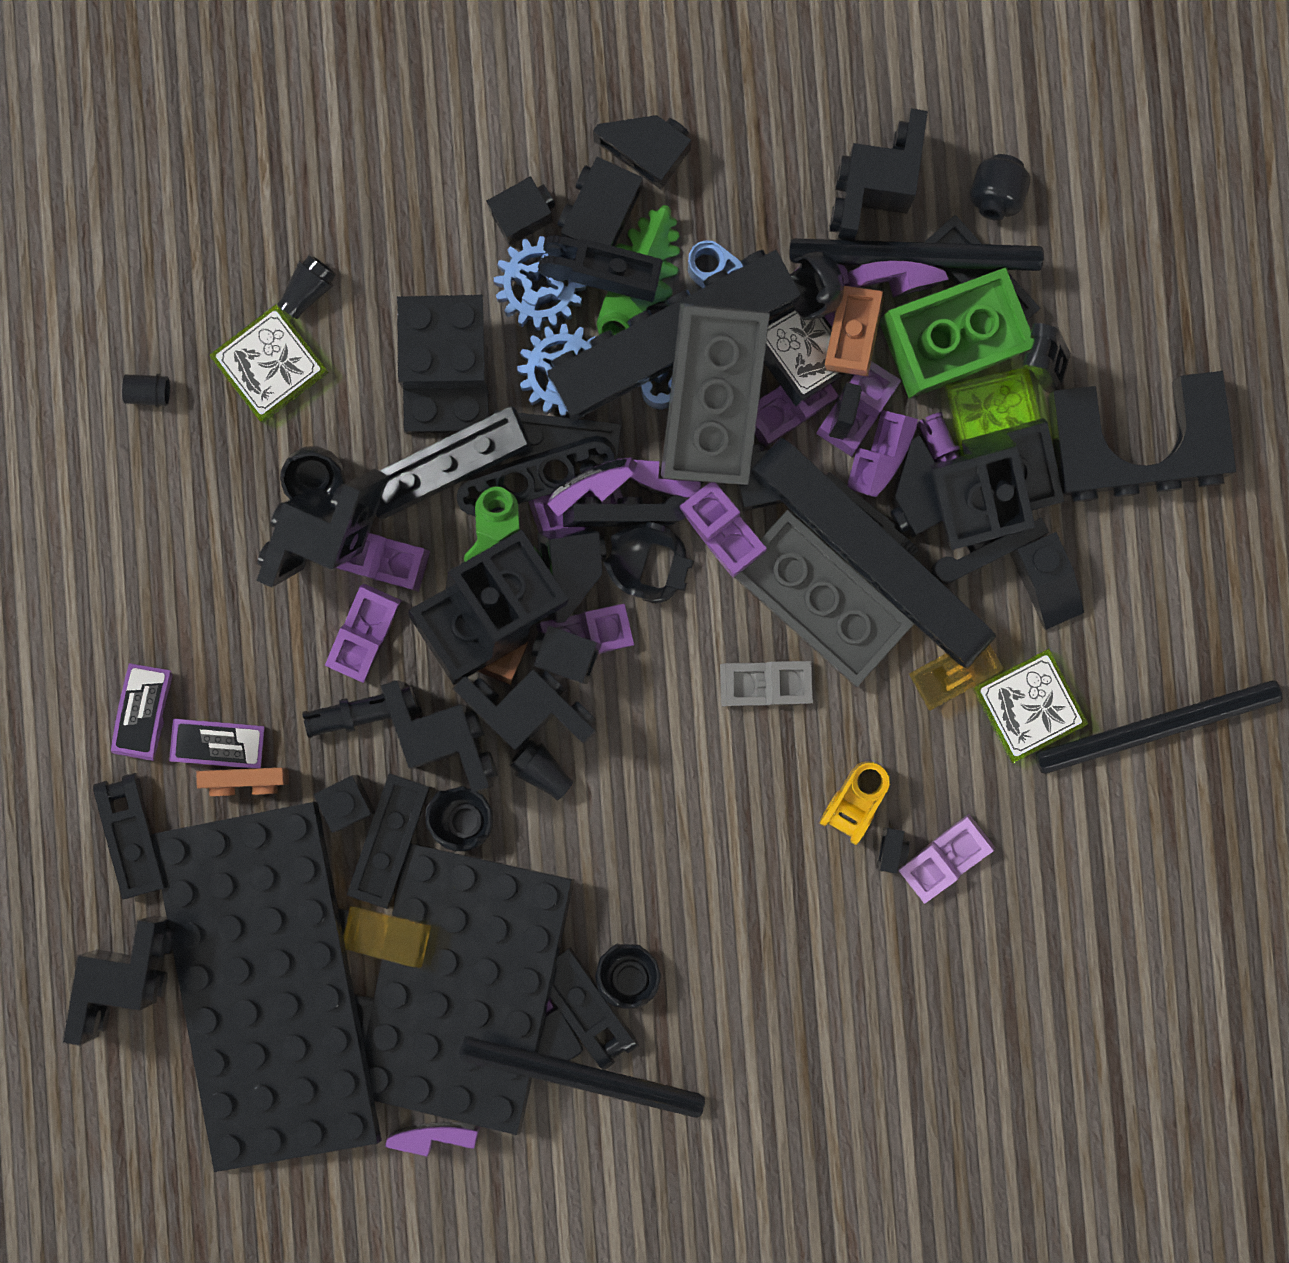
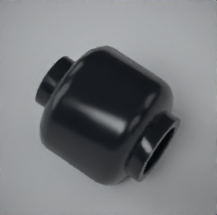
M997 154L992 158L982 161L978 166L970 190V200L975 207L980 209L979 213L983 217L999 221L1004 217L1014 216L1021 211L1030 186V175L1024 168L1023 162L1011 155Z

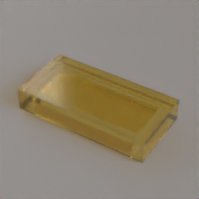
M350 906L344 932L346 950L414 968H422L431 925L361 907Z

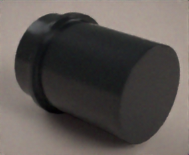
M125 374L122 383L123 403L155 405L156 408L168 406L170 399L169 377L161 376L160 374H156V376Z

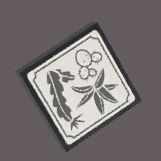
M793 306L769 321L764 363L796 407L844 377L847 373L826 371L825 360L832 327L826 318L803 320Z

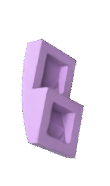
M968 814L913 856L898 871L925 904L957 881L961 874L992 853L995 846L971 815Z

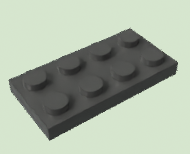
M681 303L661 470L663 478L748 485L770 315L767 311Z
M787 510L760 539L767 548L766 552L734 578L851 684L858 687L914 623Z

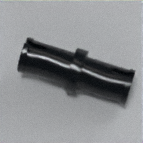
M383 693L350 702L348 698L339 700L338 705L302 712L308 738L346 729V732L355 731V726L392 719Z

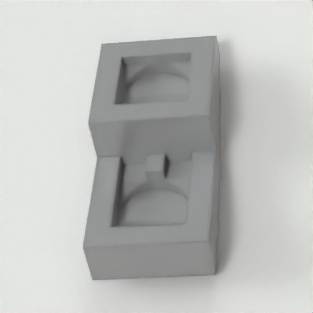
M811 661L720 664L721 707L813 703Z

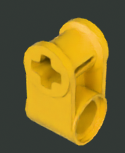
M871 761L857 764L851 770L841 789L836 792L830 801L819 824L824 827L828 824L848 835L850 842L857 845L868 829L876 809L888 791L890 783L886 770L879 764ZM867 769L876 770L881 779L877 790L871 793L862 792L857 784L859 775ZM842 812L856 822L852 823L838 814Z

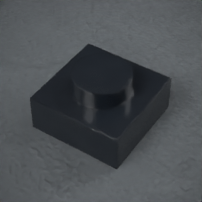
M883 828L877 870L897 874L898 866L906 865L910 841L903 840L905 831Z

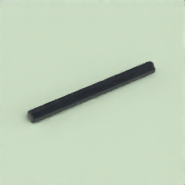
M794 238L790 241L789 259L792 263H795L794 260L811 252H823L838 265H864L880 261H909L936 268L1000 270L1006 267L1007 270L1039 271L1044 263V251L1041 246Z
M1274 680L1039 751L1036 753V762L1041 773L1047 774L1279 703L1283 699L1281 688L1278 682Z
M469 1036L464 1037L459 1051V1057L466 1062L690 1117H700L705 1106V1097L700 1093Z

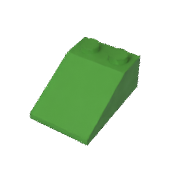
M1006 267L891 309L879 321L909 399L946 386L1030 351L1034 341L1030 337V327Z

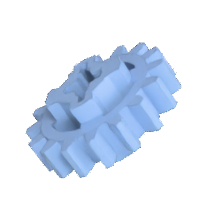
M540 236L537 246L531 247L527 238L522 239L523 250L520 252L509 247L507 250L511 261L499 260L497 263L498 268L504 272V276L494 277L495 286L504 288V290L496 294L498 303L509 302L504 310L505 315L510 317L517 312L519 314L518 324L521 327L529 319L533 320L536 331L541 330L542 323L546 320L549 321L553 329L557 328V317L559 315L570 320L572 313L569 306L581 307L582 299L575 292L586 290V285L571 282L570 279H568L567 287L563 282L546 277L549 288L541 287L538 292L534 291L530 280H539L542 274L538 271L539 262L528 266L522 263L531 258L549 256L543 251L544 236ZM512 280L524 289L525 293L521 303L512 292ZM548 302L558 303L550 309L538 310L540 305Z
M562 324L560 334H554L550 327L547 326L545 327L546 338L542 341L534 335L530 337L534 349L532 351L521 350V357L528 361V364L517 366V372L520 375L528 376V379L520 383L522 391H534L529 398V402L532 405L542 400L544 402V414L548 415L553 407H557L560 416L565 418L567 411L550 379L548 378L547 389L544 391L537 383L535 368L548 377L547 371L553 367L551 362L555 358L571 350H574L576 355H578L581 351L591 348L589 342L595 336L585 341L583 340L584 328L579 327L574 335L569 334L567 325ZM565 344L563 350L552 354L544 352L552 346Z

